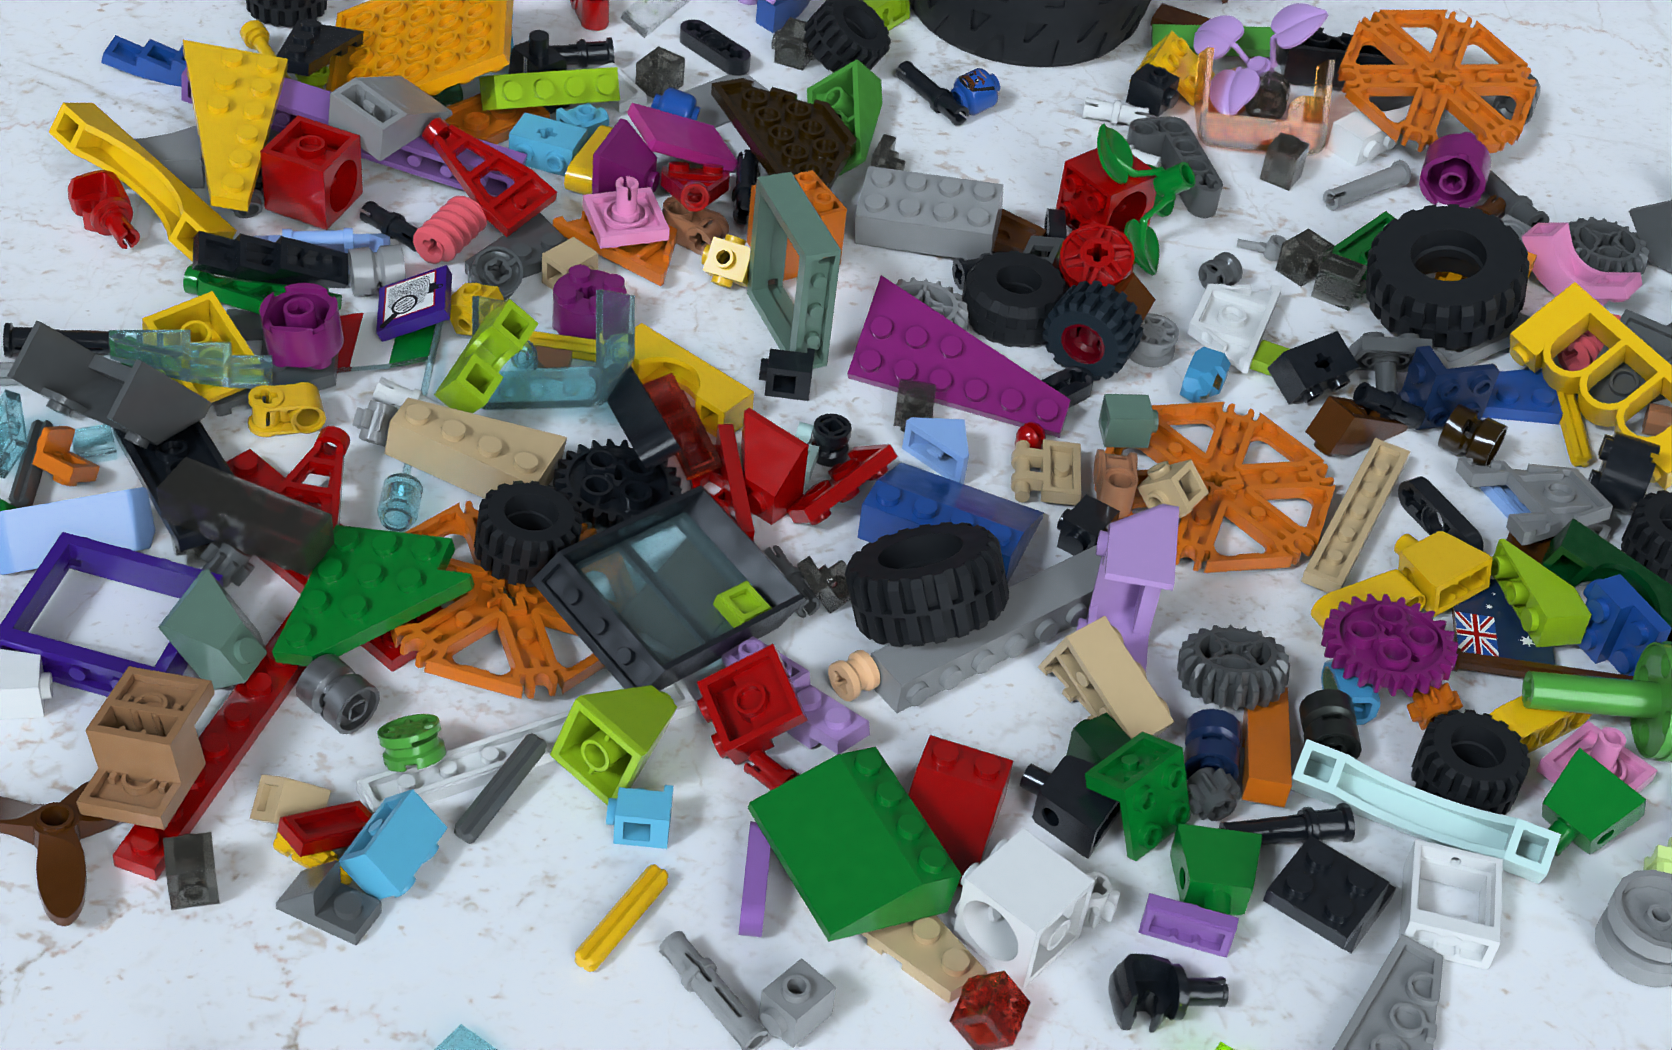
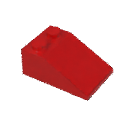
M930 735L917 766L908 795L963 876L972 864L976 862L982 863L1006 796L1014 760ZM962 876L958 884V887L963 888V886L960 884Z

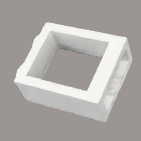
M1415 839L1403 869L1399 937L1403 934L1439 953L1443 956L1444 960L1488 970L1501 943L1503 859ZM1420 879L1479 892L1478 923L1418 909Z

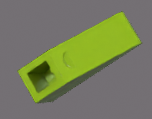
M1499 539L1494 556H1492L1491 576L1498 582L1508 604L1513 607L1523 629L1528 632L1535 646L1549 647L1581 644L1592 614L1575 587L1507 540Z

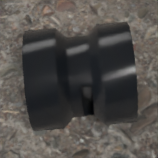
M828 413L816 418L813 426L814 439L811 445L819 446L816 462L819 465L833 467L835 464L846 462L848 458L847 453L849 452L848 442L852 430L851 423L847 418L842 415Z

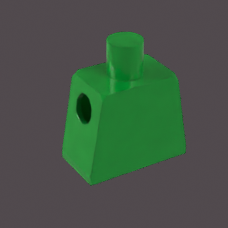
M1581 748L1575 752L1542 803V817L1551 824L1548 830L1561 834L1554 856H1559L1572 842L1584 852L1592 854L1640 820L1645 813L1646 799Z
M1178 823L1170 849V859L1180 902L1195 904L1199 907L1230 916L1245 914L1254 888L1262 834Z

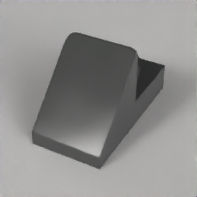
M337 860L302 870L275 903L277 910L355 946L382 913L380 900L341 883L340 862Z

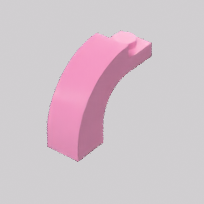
M1568 222L1537 223L1521 236L1527 252L1537 255L1532 268L1533 273L1541 284L1554 296L1559 295L1572 283L1576 282L1604 306L1608 301L1623 302L1628 300L1643 285L1640 272H1602L1582 261L1574 249Z

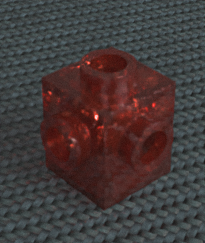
M1005 971L976 975L968 978L967 982L963 985L961 996L949 1021L974 1050H993L1013 1046L1022 1028L1023 1020L1031 1002Z

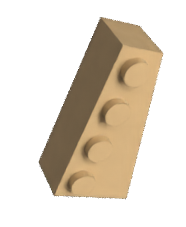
M408 397L390 420L384 454L485 499L486 493L491 489L497 490L498 485L504 483L512 485L513 481H523L524 483L536 481L544 486L550 484L554 478L555 469H558V461L563 457L567 437Z

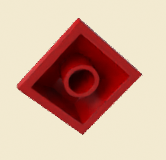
M748 408L744 411L740 462L750 511L753 515L773 525L787 514L786 510L803 495L809 445L753 409Z

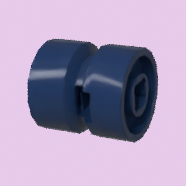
M1203 709L1195 712L1188 718L1185 731L1186 748L1184 751L1186 779L1188 780L1195 772L1202 768L1212 767L1215 771L1222 768L1226 774L1230 773L1234 780L1237 781L1240 769L1239 749L1241 746V725L1239 720L1233 714L1220 709Z

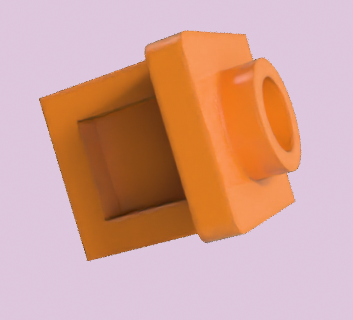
M69 426L44 427L36 444L37 450L32 464L52 474L53 480L62 485L77 486L78 482L96 481L100 466L69 451L75 429Z

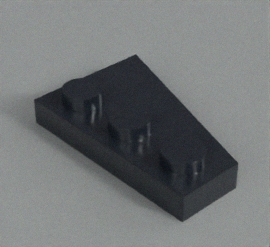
M315 19L298 20L276 57L288 59L286 73L310 76L330 64L331 56H343L348 53V46L358 47L362 45L364 31L324 25Z

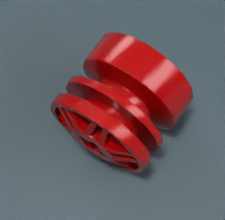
M1099 223L1084 225L1072 231L1063 241L1059 255V271L1062 273L1069 288L1073 285L1077 286L1082 281H1087L1091 284L1093 280L1101 281L1102 286H1107V284L1117 286L1133 272L1135 259L1133 246L1124 233L1112 226Z

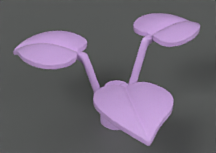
M1304 3L1291 4L1279 11L1271 22V29L1275 34L1270 38V60L1262 56H1256L1250 60L1240 46L1235 43L1244 34V27L1237 18L1227 15L1217 16L1202 24L1198 31L1195 32L1194 49L1199 57L1204 60H1216L1226 55L1230 47H1232L1247 65V68L1239 66L1235 71L1231 69L1222 70L1212 79L1208 92L1215 109L1224 118L1232 121L1238 111L1255 96L1257 91L1264 93L1273 90L1279 81L1278 75L1274 70L1278 66L1276 61V42L1282 49H1289L1300 45L1322 26L1329 16L1328 13L1323 9Z

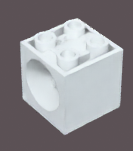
M1023 827L1012 838L1000 840L992 850L991 855L984 862L972 864L962 876L960 884L963 888L960 900L954 910L957 916L953 934L1023 989L1080 937L1095 880Z

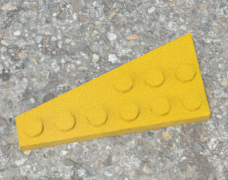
M183 40V54L187 65V76L190 82L192 104L197 131L200 137L201 153L204 159L205 176L211 206L248 212L261 166L260 151L266 146L287 72L288 59Z

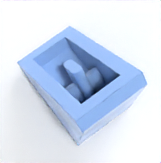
M911 417L906 420L902 449L943 477L964 484L969 459L965 420Z

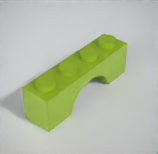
M617 67L479 77L482 111L620 101Z

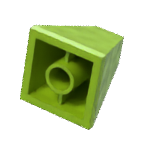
M653 685L580 695L575 699L550 756L608 806L609 798L618 797L619 787L631 788L666 731L677 706L670 695L657 690Z

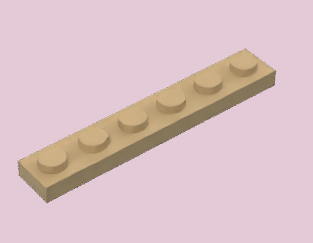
M1377 438L1374 439L1310 559L1301 582L1328 593L1343 588L1407 463L1410 454L1409 450Z

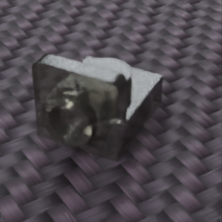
M887 134L882 136L872 154L870 166L904 171L905 161L899 159V152L894 151L897 137Z
M808 556L796 564L813 593L829 614L851 600L845 576L847 565L843 560L838 561L829 568L826 564L819 568L813 559Z

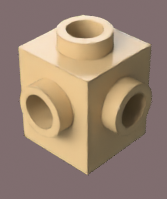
M1191 459L1170 465L1168 461L1158 463L1147 471L1148 477L1137 486L1148 509L1160 504L1179 506V518L1189 514L1193 507L1209 493Z

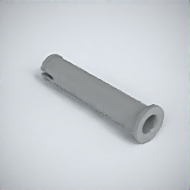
M1402 160L1395 161L1391 167L1334 189L1326 190L1323 195V201L1327 202L1335 199L1334 202L1326 205L1328 209L1335 210L1392 186L1406 185L1411 181L1410 167Z

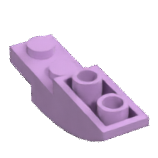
M753 636L722 654V662L727 667L768 645ZM780 653L808 721L786 731L788 734L809 749L820 743L836 754H841L870 735L868 720L810 685L809 671Z

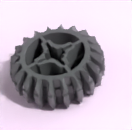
M1590 217L1588 220L1578 218L1577 222H1569L1574 249L1588 266L1602 272H1640L1641 275L1644 274L1648 265L1649 250L1646 248V242L1639 239L1637 232L1629 231V226L1622 227L1617 224V221L1612 223L1608 222L1605 218L1597 220L1594 217Z
M1213 625L1212 630L1201 628L1198 634H1189L1187 641L1182 642L1177 662L1178 679L1182 681V688L1190 691L1191 697L1203 698V702L1206 705L1210 703L1218 704L1220 709L1225 706L1233 707L1235 711L1239 707H1246L1249 710H1254L1256 705L1268 707L1270 701H1279L1280 694L1285 693V687L1288 685L1290 674L1289 655L1285 653V647L1276 644L1273 637H1263L1262 631H1248L1246 626L1238 629L1232 625H1229L1228 628Z

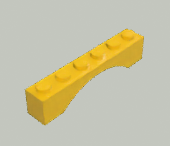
M62 103L49 133L72 154L93 163L103 170L113 172L120 181L140 195L161 219L167 231L168 240L192 262L193 239L199 231L233 239L237 232L235 228L94 103Z

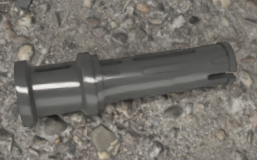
M1490 170L1485 192L1489 196L1497 195L1495 201L1499 197L1504 199L1506 203L1505 215L1508 214L1531 227L1537 223H1549V216L1545 212L1538 211L1533 207V202L1529 197L1518 195Z

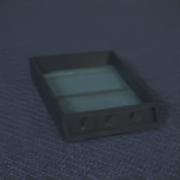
M701 485L560 550L531 580L534 586L624 689L653 685L660 691L721 659L722 654L754 636L759 639L778 629L806 600L805 596ZM747 580L772 609L733 628L714 607L713 602L718 594Z

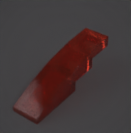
M673 372L643 384L682 451L672 457L686 481L723 467L722 461L695 407L691 406Z

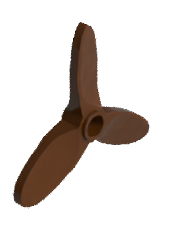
M90 781L79 786L62 801L49 804H29L0 796V833L24 840L34 845L38 850L36 873L39 897L48 918L60 926L71 925L80 915L85 902L87 886L86 863L80 839L110 829L119 823V821L80 814L76 801Z

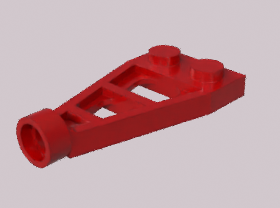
M441 117L432 120L424 129L422 138L436 149L468 197L481 206L486 220L505 237L511 235L556 200L558 192L532 169L461 129L449 125ZM466 149L476 153L485 160L471 171L467 170L456 157ZM492 170L499 171L514 181L512 186L497 197L489 195L480 182V179Z
M671 161L669 166H662L661 186L689 211H701L729 191L730 171L723 170L722 165L703 164V169L689 168V163Z
M335 426L324 427L320 431L313 448L258 507L257 513L260 516L262 528L246 532L245 544L249 548L313 560L319 559L334 527L340 525L344 456L350 445V437L344 430ZM327 442L333 443V444H335L337 447L331 446V445H329ZM310 473L330 477L327 488L303 484V482ZM294 500L321 504V515L319 518L284 513V510Z

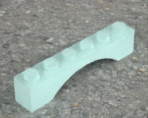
M1306 739L1292 776L1291 790L1335 807L1339 803H1347L1352 813L1427 842L1503 859L1504 871L1538 884L1548 874L1561 836L1559 833L1519 818L1476 809L1430 794L1387 776L1346 753Z

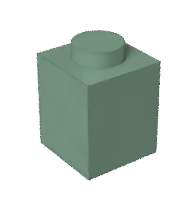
M1104 394L1098 420L1104 447H1149L1151 435L1157 432L1159 424L1158 412L1152 409L1149 395Z

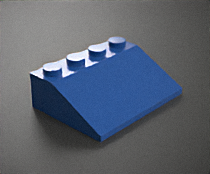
M901 462L875 482L863 501L857 538L874 543L878 541L879 537L898 533V530L918 528L919 525L925 524L939 525L941 522H952L953 524L964 522L970 523L973 527L979 525L989 530L998 539L1008 583L1036 532L1044 512Z

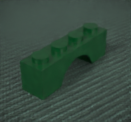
M1574 518L1551 540L1541 565L1575 588L1588 585L1596 579H1605L1621 574L1672 628L1671 584ZM1672 629L1666 641H1672Z

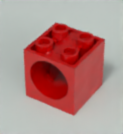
M298 115L260 151L266 210L328 230L363 194L360 135Z
M1095 148L1065 161L1056 209L1065 210L1066 225L1073 231L1084 225L1099 223L1112 226L1124 233L1125 225L1129 220L1136 219L1140 222L1141 217L1153 208L1156 197L1153 180L1157 176L1130 177L1128 175L1127 182L1119 184L1106 173L1100 162L1098 149ZM1133 155V169H1152Z

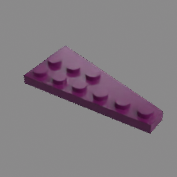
M882 275L880 276L847 373L848 379L1018 427L1024 426L1028 422H1035L1042 426L1045 434L1060 438L1071 400L887 278Z

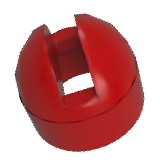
M1025 423L1016 433L1015 444L1020 440H1025L1030 443V448L1041 449L1043 439L1046 440L1045 430L1038 423Z

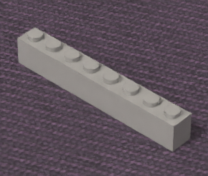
M1097 545L1008 587L1009 600L1004 611L1001 612L996 620L988 621L987 626L980 630L974 629L969 632V635L960 638L953 637L947 639V642L937 644L931 642L925 643L924 646L915 647L912 644L903 645L902 647L889 644L872 652L871 657L880 672V684L874 690L896 713H899L911 706L921 705L927 698L943 690L953 689L961 681L977 673H985L993 665L1009 657H1017L1025 649L1039 642L1049 641L1059 632L1070 627H1077L1079 618L1086 619L1101 560V556L1096 555Z

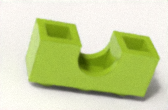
M508 299L487 314L434 395L449 408L474 413L485 406L504 378L499 374V371L511 357L523 349L539 323L511 299Z

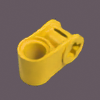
M309 382L274 386L260 385L254 387L248 393V403L252 407V414L248 418V428L250 432L257 436L271 437L282 434L312 433L321 429L325 424L326 416L319 390ZM263 396L266 397V403L262 400ZM266 418L270 422L269 426H266Z

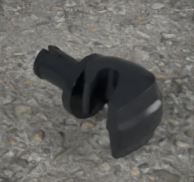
M1131 953L1116 966L1109 977V997L1116 1022L1121 1030H1131L1139 1011L1150 1015L1149 1032L1153 1033L1166 1017L1169 1020H1182L1188 1006L1226 1007L1229 998L1228 984H1225V977L1187 978L1180 964H1172L1169 959L1156 955Z

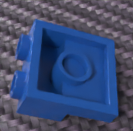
M1621 574L1605 579H1596L1589 583L1583 592V595L1587 598L1585 605L1592 615L1581 644L1577 645L1595 664L1608 660L1620 674L1634 676L1637 662L1643 650L1652 642L1661 643L1666 641L1672 628Z

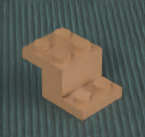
M128 666L85 730L98 769L76 801L80 814L162 830L166 829L206 764L195 724L215 694L211 680Z

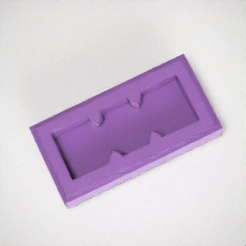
M1149 893L1138 933L1227 958L1237 930L1239 918L1205 909L1195 904L1184 903Z

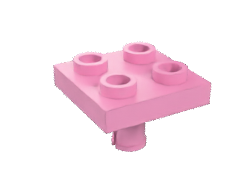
M626 176V187H624V179L620 177L616 180V191L583 195L582 207L600 249L641 243L650 244L669 240V226L651 187L638 188L639 182L637 179Z
M1587 721L1542 758L1536 771L1555 784L1575 752L1581 748L1639 793L1653 781L1658 770L1624 747L1626 737L1620 730L1612 727H1605L1601 730L1590 721Z

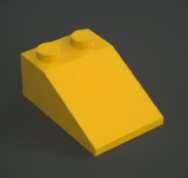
M213 291L142 318L143 345L148 346L156 353L160 372L211 403L268 380V375Z

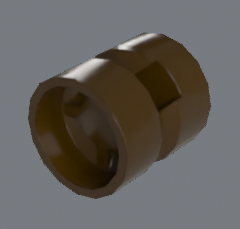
M1459 404L1447 420L1440 435L1438 446L1455 455L1464 452L1466 453V458H1473L1474 464L1489 466L1503 443L1508 427L1489 417L1482 421L1478 412ZM1468 432L1473 434L1471 439L1466 437Z

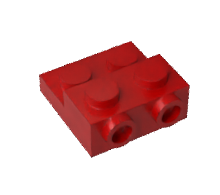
M774 644L697 682L702 698L697 700V704L707 723L713 722L717 732L711 735L713 744L722 759L728 756L735 765L748 760L749 756L758 749L766 751L774 747L772 738L808 721L780 653Z

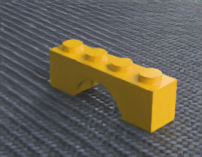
M640 323L611 343V363L625 356L644 387L667 385L688 393L695 400L694 424L716 438L718 424H733L734 432L743 427L744 411L748 408L753 409L754 391L643 323Z

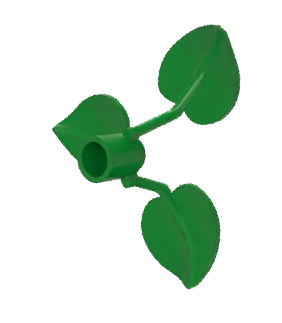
M1104 123L1099 128L1097 149L1100 162L1111 179L1119 184H1124L1128 180V175L1130 177L1157 176L1153 180L1156 191L1153 208L1141 217L1140 222L1136 219L1129 220L1124 230V234L1133 246L1135 262L1145 272L1153 276L1158 269L1160 251L1155 231L1147 226L1148 220L1155 214L1160 217L1169 216L1174 208L1176 194L1195 186V175L1190 165L1186 162H1181L1167 169L1147 164L1152 168L1149 170L1133 169V155L1128 142L1119 132L1107 127Z

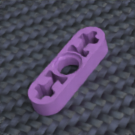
M750 821L738 935L762 937L771 846L757 823Z

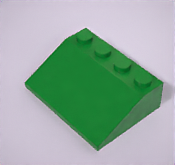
M876 747L837 754L749 802V812L828 942L948 912L962 875Z

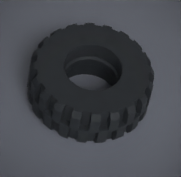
M1448 204L1447 206L1428 205L1417 211L1413 209L1405 212L1399 219L1394 218L1374 238L1371 249L1368 252L1366 299L1370 302L1369 307L1378 320L1381 319L1380 323L1391 333L1395 332L1398 335L1415 333L1419 335V338L1432 339L1433 349L1434 347H1442L1445 350H1457L1458 347L1468 346L1469 348L1478 346L1486 339L1492 340L1499 336L1504 328L1510 327L1518 318V313L1523 309L1529 274L1528 252L1523 242L1519 240L1517 233L1510 226H1505L1499 217L1493 214H1485L1481 209L1459 207L1458 204ZM1452 272L1467 278L1457 281H1443L1428 277L1426 274Z

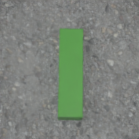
M1152 24V48L1173 31L1178 37L1183 38L1188 43L1189 48L1198 55L1194 49L1195 32L1198 31L1201 25ZM1243 26L1244 34L1235 43L1240 46L1248 57H1270V38L1275 34L1271 27ZM1230 47L1229 51L1224 56L1239 55L1232 47Z

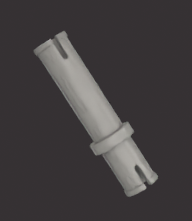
M676 931L666 937L659 947V952L662 956H665L682 976L681 983L689 992L694 991L714 1014L715 1018L720 1021L742 1047V1050L758 1049L768 1038V1031L760 1025L740 999L716 973L717 967L710 958H703L682 931Z

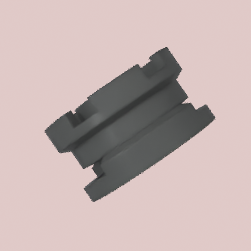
M502 246L487 247L476 256L469 267L468 283L498 286L505 301L513 295L521 284L524 273L523 265L519 257L510 249Z

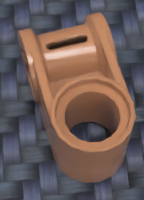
M673 196L665 199L663 203L662 213L667 224L677 229L676 243L692 250L696 254H703L706 245H711L713 236L723 239L729 232L727 220L716 211H711L707 208L698 212L689 211Z
M1097 449L1093 469L1097 500L1119 510V518L1127 517L1131 513L1138 484L1137 453L1130 452L1128 456L1106 454L1103 449Z

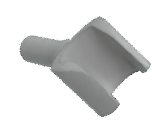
M1272 235L1268 243L1242 239L1237 241V247L1263 252V255L1270 261L1279 260L1287 244V240L1280 235Z

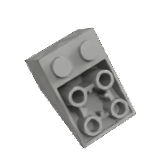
M402 76L355 77L330 93L328 125L360 135L361 148L377 160L382 161L421 136L426 126L432 120L438 117L445 120L452 116V111Z

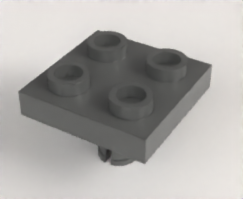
M1367 332L1351 344L1348 349L1359 365L1357 370L1375 371L1376 388L1385 392L1394 391L1399 394L1397 372H1408V367L1412 362L1417 347L1431 346L1433 349L1432 339L1419 338V335L1415 333H1405L1397 337H1384L1382 332Z

